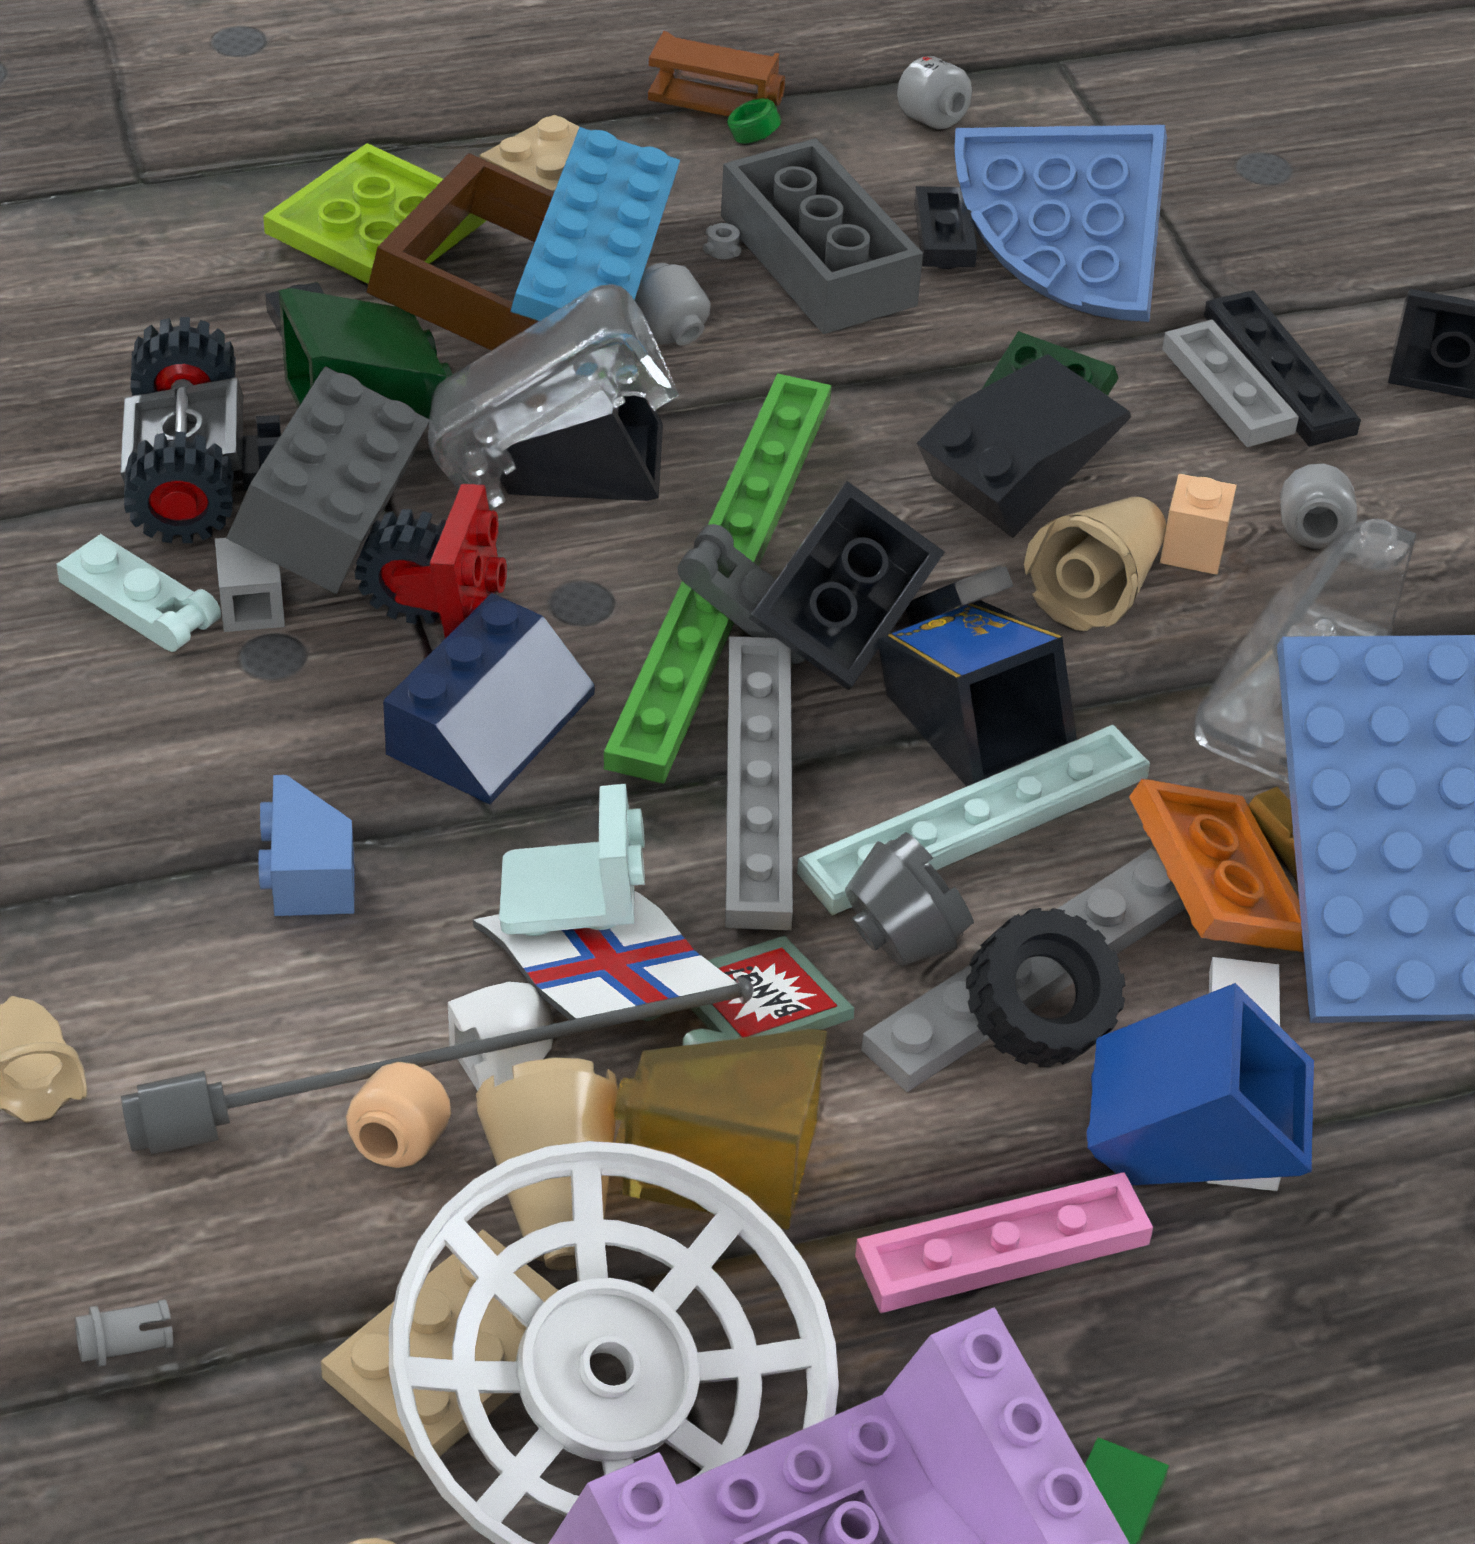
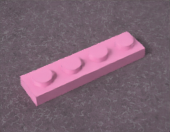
M1123 1172L858 1238L855 1257L881 1314L1150 1244L1153 1226L1128 1177Z

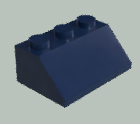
M491 593L383 700L386 755L490 805L595 694V685L544 616Z

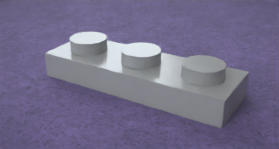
M1213 320L1165 332L1162 350L1246 447L1295 434L1299 416Z

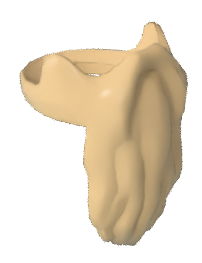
M11 996L5 1003L0 1004V1109L23 1122L29 1123L51 1119L71 1098L77 1100L84 1099L87 1095L84 1067L74 1048L65 1043L58 1021L42 1005L33 1000Z

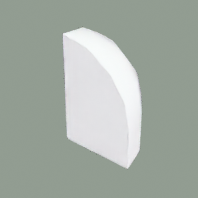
M505 982L482 988L448 1002L449 1046L554 1024L548 1002L529 983ZM553 1038L460 1058L458 1061L477 1091L482 1083L493 1075L496 1087L513 1079L512 1066L527 1061L544 1059L552 1048Z

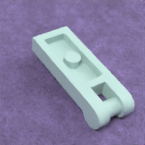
M102 534L57 563L60 583L170 652H175L190 640V633L196 628L201 630L207 629L221 618L220 607L210 593L203 589H198L195 592Z

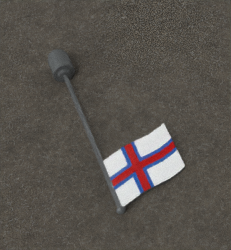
M634 891V924L616 925L605 930L579 928L549 931L538 936H528L502 932L499 914L473 919L474 928L489 936L505 949L528 982L536 988L539 995L569 1019V1021L224 1095L222 1082L207 1083L205 1071L137 1085L138 1092L121 1096L132 1152L149 1148L151 1155L217 1141L219 1138L216 1126L230 1123L227 1109L368 1079L382 1066L395 1062L410 1063L424 1067L740 998L741 1003L745 1004L753 996V985L744 977H737L735 982L698 954L663 911L636 891Z

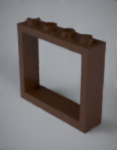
M468 153L377 247L366 293L523 366L530 368L575 353L581 339V334L510 312L513 302L424 262L470 213L530 241H536L554 191L471 153Z

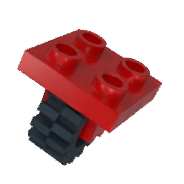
M461 484L447 521L442 518L438 526L430 522L432 513L422 511L420 518L414 519L412 509H402L398 519L392 511L385 514L381 522L376 520L368 533L354 571L355 580H361L358 587L361 594L373 593L369 603L375 609L385 604L389 607L386 616L396 620L399 612L405 613L406 623L417 624L420 615L423 616L426 624L435 623L438 615H440L446 639L491 593L496 594L504 591L507 580V564L505 558L498 557L497 554L498 515L496 511L489 510L485 485Z

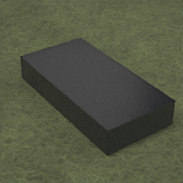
M999 565L915 598L910 602L905 611L911 626L1011 588L1013 583L1007 567L1002 568Z

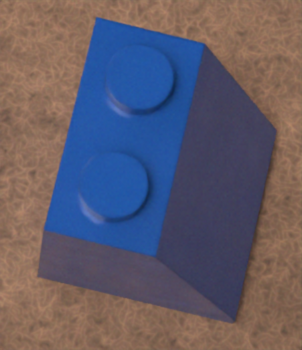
M1236 983L1096 1039L1095 1063L1091 1075L1092 1099L1090 1123L1087 1128V1148L1098 1161L1106 1164L1115 1174L1125 1172L1131 1185L1294 1177L1312 1172L1314 1060Z

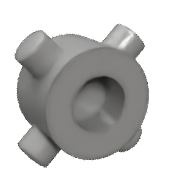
M718 223L706 229L705 233L708 236V242L703 244V251L706 254L723 260L731 259L741 254L742 249L739 247L740 231L736 226L728 223Z

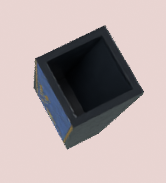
M978 600L877 639L887 696L966 787L1077 740L1063 637L982 600Z

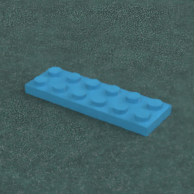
M579 127L515 293L510 312L605 343L617 340L621 343L680 160L667 156L665 152L658 148L640 147L618 140L614 135L603 130L591 131Z

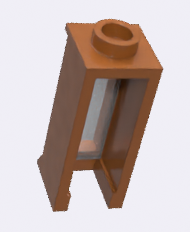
M663 31L649 56V66L660 68V71L648 91V100L724 116H730L737 107L754 99H769L779 106L785 89V75L778 74L780 54L774 53L772 57L676 38L667 31Z

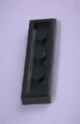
M1254 290L1206 301L1204 311L1206 320H1213L1299 416L1296 432L1309 447L1358 435L1361 419Z

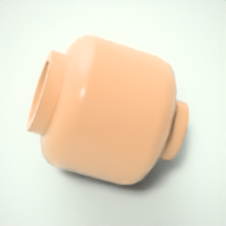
M395 1062L387 1064L378 1069L351 1100L346 1115L347 1130L359 1152L367 1159L382 1166L394 1168L412 1166L427 1155L445 1131L451 1115L450 1099L441 1082L429 1071L410 1063Z

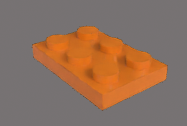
M1141 779L1129 798L1143 823L1144 831L1150 837L1166 868L1168 878L1174 884L1190 916L1192 925L1198 931L1200 937L1214 941L1221 940L1264 948L1304 952L1299 898L1244 797Z

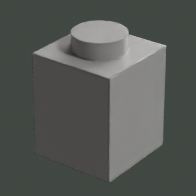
M215 538L224 632L285 627L279 564L226 538Z

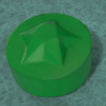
M760 98L748 101L737 107L730 114L727 124L736 142L752 143L763 140L772 134L780 126L781 118L772 100Z

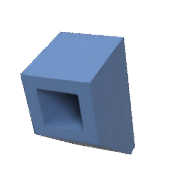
M273 775V802L260 803L261 840L271 841V850H259L260 890L272 889L274 916L354 914L355 862L352 820L288 775Z

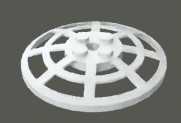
M587 1141L547 1146L508 1159L473 1179L442 1207L418 1240L397 1287L389 1325V1375L398 1417L416 1459L441 1496L477 1532L495 1544H535L522 1538L501 1523L524 1495L539 1505L564 1516L568 1514L579 1496L557 1488L540 1478L541 1474L562 1449L582 1458L601 1461L604 1475H607L634 1463L633 1459L649 1454L666 1443L702 1469L696 1475L698 1476L744 1454L749 1446L759 1417L762 1395L761 1376L806 1369L808 1391L803 1429L835 1416L839 1388L836 1342L825 1302L806 1262L782 1229L747 1195L713 1172L673 1154L634 1144ZM571 1176L573 1221L559 1222L533 1231L506 1247L498 1256L467 1223L479 1210L511 1191L547 1179ZM601 1176L625 1177L663 1187L696 1202L715 1216L688 1249L676 1240L647 1227L619 1220H604ZM737 1235L758 1254L778 1282L795 1317L800 1339L756 1345L753 1330L739 1301L723 1279L711 1268ZM446 1245L477 1279L469 1290L457 1318L452 1344V1360L410 1357V1331L417 1297L432 1263ZM605 1245L640 1252L664 1263L671 1270L653 1292L629 1281L608 1278ZM574 1246L578 1282L557 1291L545 1302L514 1274L519 1268L541 1255L565 1247ZM694 1288L703 1295L718 1316L729 1339L731 1349L697 1352L688 1327L676 1312ZM493 1296L526 1327L518 1347L516 1361H475V1345L479 1325ZM597 1353H608L618 1358L625 1368L626 1382L613 1386L599 1381L591 1371L590 1357ZM736 1380L737 1394L734 1415L723 1443L720 1444L685 1418L695 1402L700 1383ZM413 1389L456 1393L458 1407L471 1437L487 1461L500 1473L499 1477L477 1502L454 1480L433 1449L419 1417ZM479 1393H520L528 1414L539 1429L516 1457L505 1447L492 1428L481 1403Z

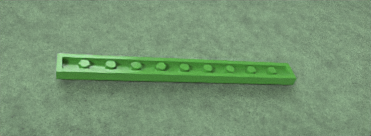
M777 373L708 525L716 524L727 529L734 540V547L757 566L761 563L830 404L831 385ZM683 581L604 750V770L665 783L734 625L733 621Z

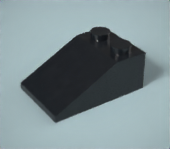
M1047 354L957 402L917 442V446L935 481L1014 538L1131 418L1129 410Z
M846 481L757 605L749 619L849 691L879 649L877 639L890 633L945 551Z

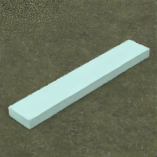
M1110 725L798 858L797 874L833 916L852 907L846 896L845 887L877 841L886 844L907 832L931 854L933 859L929 863L935 870H938L1136 784L1141 779H1147L1150 762L1114 725Z

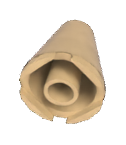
M1130 497L1058 517L1045 524L1029 542L1024 561L1025 574L1031 573L1036 588L1032 595L1038 606L1053 620L1074 630L1088 631L1092 627L1102 626L1106 628L1119 621L1133 605L1164 541L1167 525L1161 510L1148 499Z
M548 1058L523 1062L512 1066L513 1079L495 1087L493 1075L482 1083L476 1093L477 1112L497 1166L508 1159L547 1146L587 1141L614 1143L619 1102L616 1076L609 1069L607 1070L606 1078L596 1075L592 1061L578 1058ZM571 1176L547 1179L507 1194L523 1237L533 1231L559 1222L573 1221ZM601 1176L603 1219L605 1218L609 1176ZM574 1246L561 1248L541 1255L536 1260L545 1262V1266L553 1270L576 1268Z

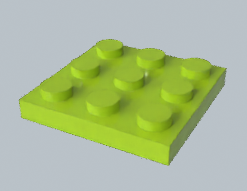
M366 143L263 216L264 233L368 284L377 247L426 198L443 178ZM470 213L424 262L430 264L487 220Z

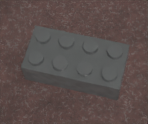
M817 138L723 163L721 217L726 223L732 224L739 229L740 239L823 334L842 330L846 327L918 306L923 259L922 251Z
M325 366L249 485L226 539L337 594L361 552L372 525L380 518L402 479L430 420L415 413L405 403L390 400L361 385L354 377L337 373Z

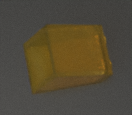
M807 1029L643 1051L634 1079L623 1077L619 1085L614 1108V1119L624 1122L620 1124L615 1143L634 1144L673 1154L709 1170L747 1195L780 1228L789 1230L819 1121L827 1031ZM623 1177V1195L710 1213L696 1202L663 1187Z

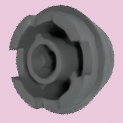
M907 832L886 844L877 841L845 887L846 896L857 914L851 921L860 936L872 950L876 951L882 947L900 966L956 950L957 940L963 936V932L969 926L974 924L973 917L956 887H953L951 890L948 888L939 873L929 863L933 859L931 854Z

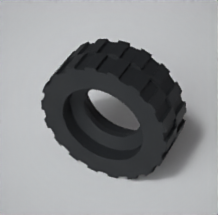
M1041 908L1029 909L1022 916L1018 913L1006 921L980 945L982 948L973 955L969 964L972 968L971 973L966 977V989H969L970 999L967 1002L970 1012L974 1013L979 1023L977 1027L983 1036L987 1035L995 1043L993 1046L1002 1054L1007 1052L1015 1057L1014 1061L1025 1065L1031 1062L1038 1064V1067H1051L1058 1062L1064 1065L1073 1061L1096 1045L1098 1037L1106 1035L1113 1030L1118 1022L1116 1019L1117 1014L1124 1007L1125 998L1122 997V988L1126 986L1124 973H1120L1118 966L1120 960L1115 950L1111 951L1105 942V936L1099 930L1095 931L1088 926L1085 919L1078 915L1075 917L1064 913L1065 910L1052 908L1050 911H1041ZM1031 957H1047L1058 962L1067 971L1073 980L1076 992L1074 1005L1068 1014L1055 1019L1043 1018L1034 1014L1025 1006L1017 993L1015 983L1017 970L1023 961Z

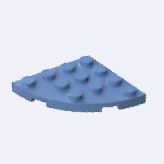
M1165 125L956 128L955 161L964 202L967 209L972 211L970 214L976 231L998 261L1025 285L1064 306L1095 316L1149 322L1167 143Z

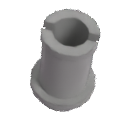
M163 1299L158 1300L157 1303L106 1312H99L98 1306L89 1307V1315L75 1317L76 1338L81 1362L96 1360L97 1366L100 1367L106 1366L107 1357L163 1347L165 1349L173 1348L172 1326L147 1331L139 1329L140 1325L171 1319L167 1301Z

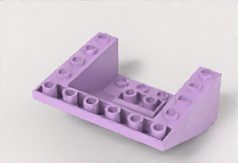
M994 1307L931 1334L883 1395L676 1485L660 1452L588 1482L548 1544L1130 1543Z

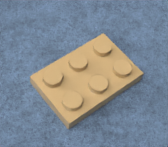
M484 1229L478 1233V1236L497 1256L506 1248ZM454 1254L427 1274L417 1297L410 1331V1357L452 1360V1344L457 1318L469 1290L477 1280ZM527 1264L514 1273L544 1302L559 1291ZM494 1296L488 1303L479 1325L475 1345V1361H516L518 1347L526 1327ZM393 1302L321 1360L322 1378L416 1459L398 1417L389 1375V1325L394 1306ZM413 1389L419 1417L433 1449L440 1457L469 1432L458 1407L456 1393ZM479 1393L486 1415L488 1416L513 1393Z

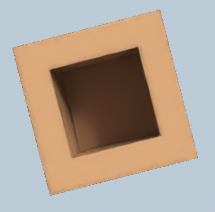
M1178 474L1168 515L1160 559L1161 564L1218 575L1237 485L1216 481L1208 477Z

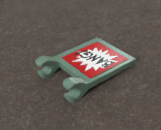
M785 935L708 960L710 963L735 982L737 977L748 979L753 985V996L745 1004L741 1003L740 998L691 1008L709 1030L697 1029L684 1036L683 1047L695 1058L683 1061L682 1068L692 1080L699 1083L706 1082L717 1076L737 1058L854 1019V1007ZM661 1015L644 1018L641 1020L651 1021L656 1018H659Z

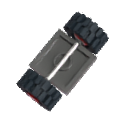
M180 317V325L175 327L172 326L170 318L160 320L159 332L150 325L144 329V339L139 336L137 337L131 361L130 389L133 397H127L124 401L120 473L125 484V512L130 513V522L135 527L144 523L143 534L153 538L156 532L160 531L162 532V542L171 544L173 535H182V543H193V533L198 532L202 540L212 537V526L220 531L226 525V517L230 518L233 508V471L242 470L244 395L238 377L235 378L236 356H234V347L231 341L225 343V334L219 328L212 334H209L210 323L200 320L197 328L190 327V317Z

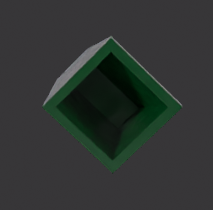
M292 288L278 290L285 381L298 408L326 366L337 373L354 377L361 385L390 400L405 403L415 413L429 419L428 425L448 420V397L455 394L453 374L447 362H439L432 332L430 329L423 330L415 315L397 306Z

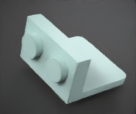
M626 784L600 786L599 842L514 849L503 855L499 912L502 932L506 934L538 936L549 931L579 928L605 930L616 925L634 924V886L645 885L642 848L645 847L641 808L629 809Z

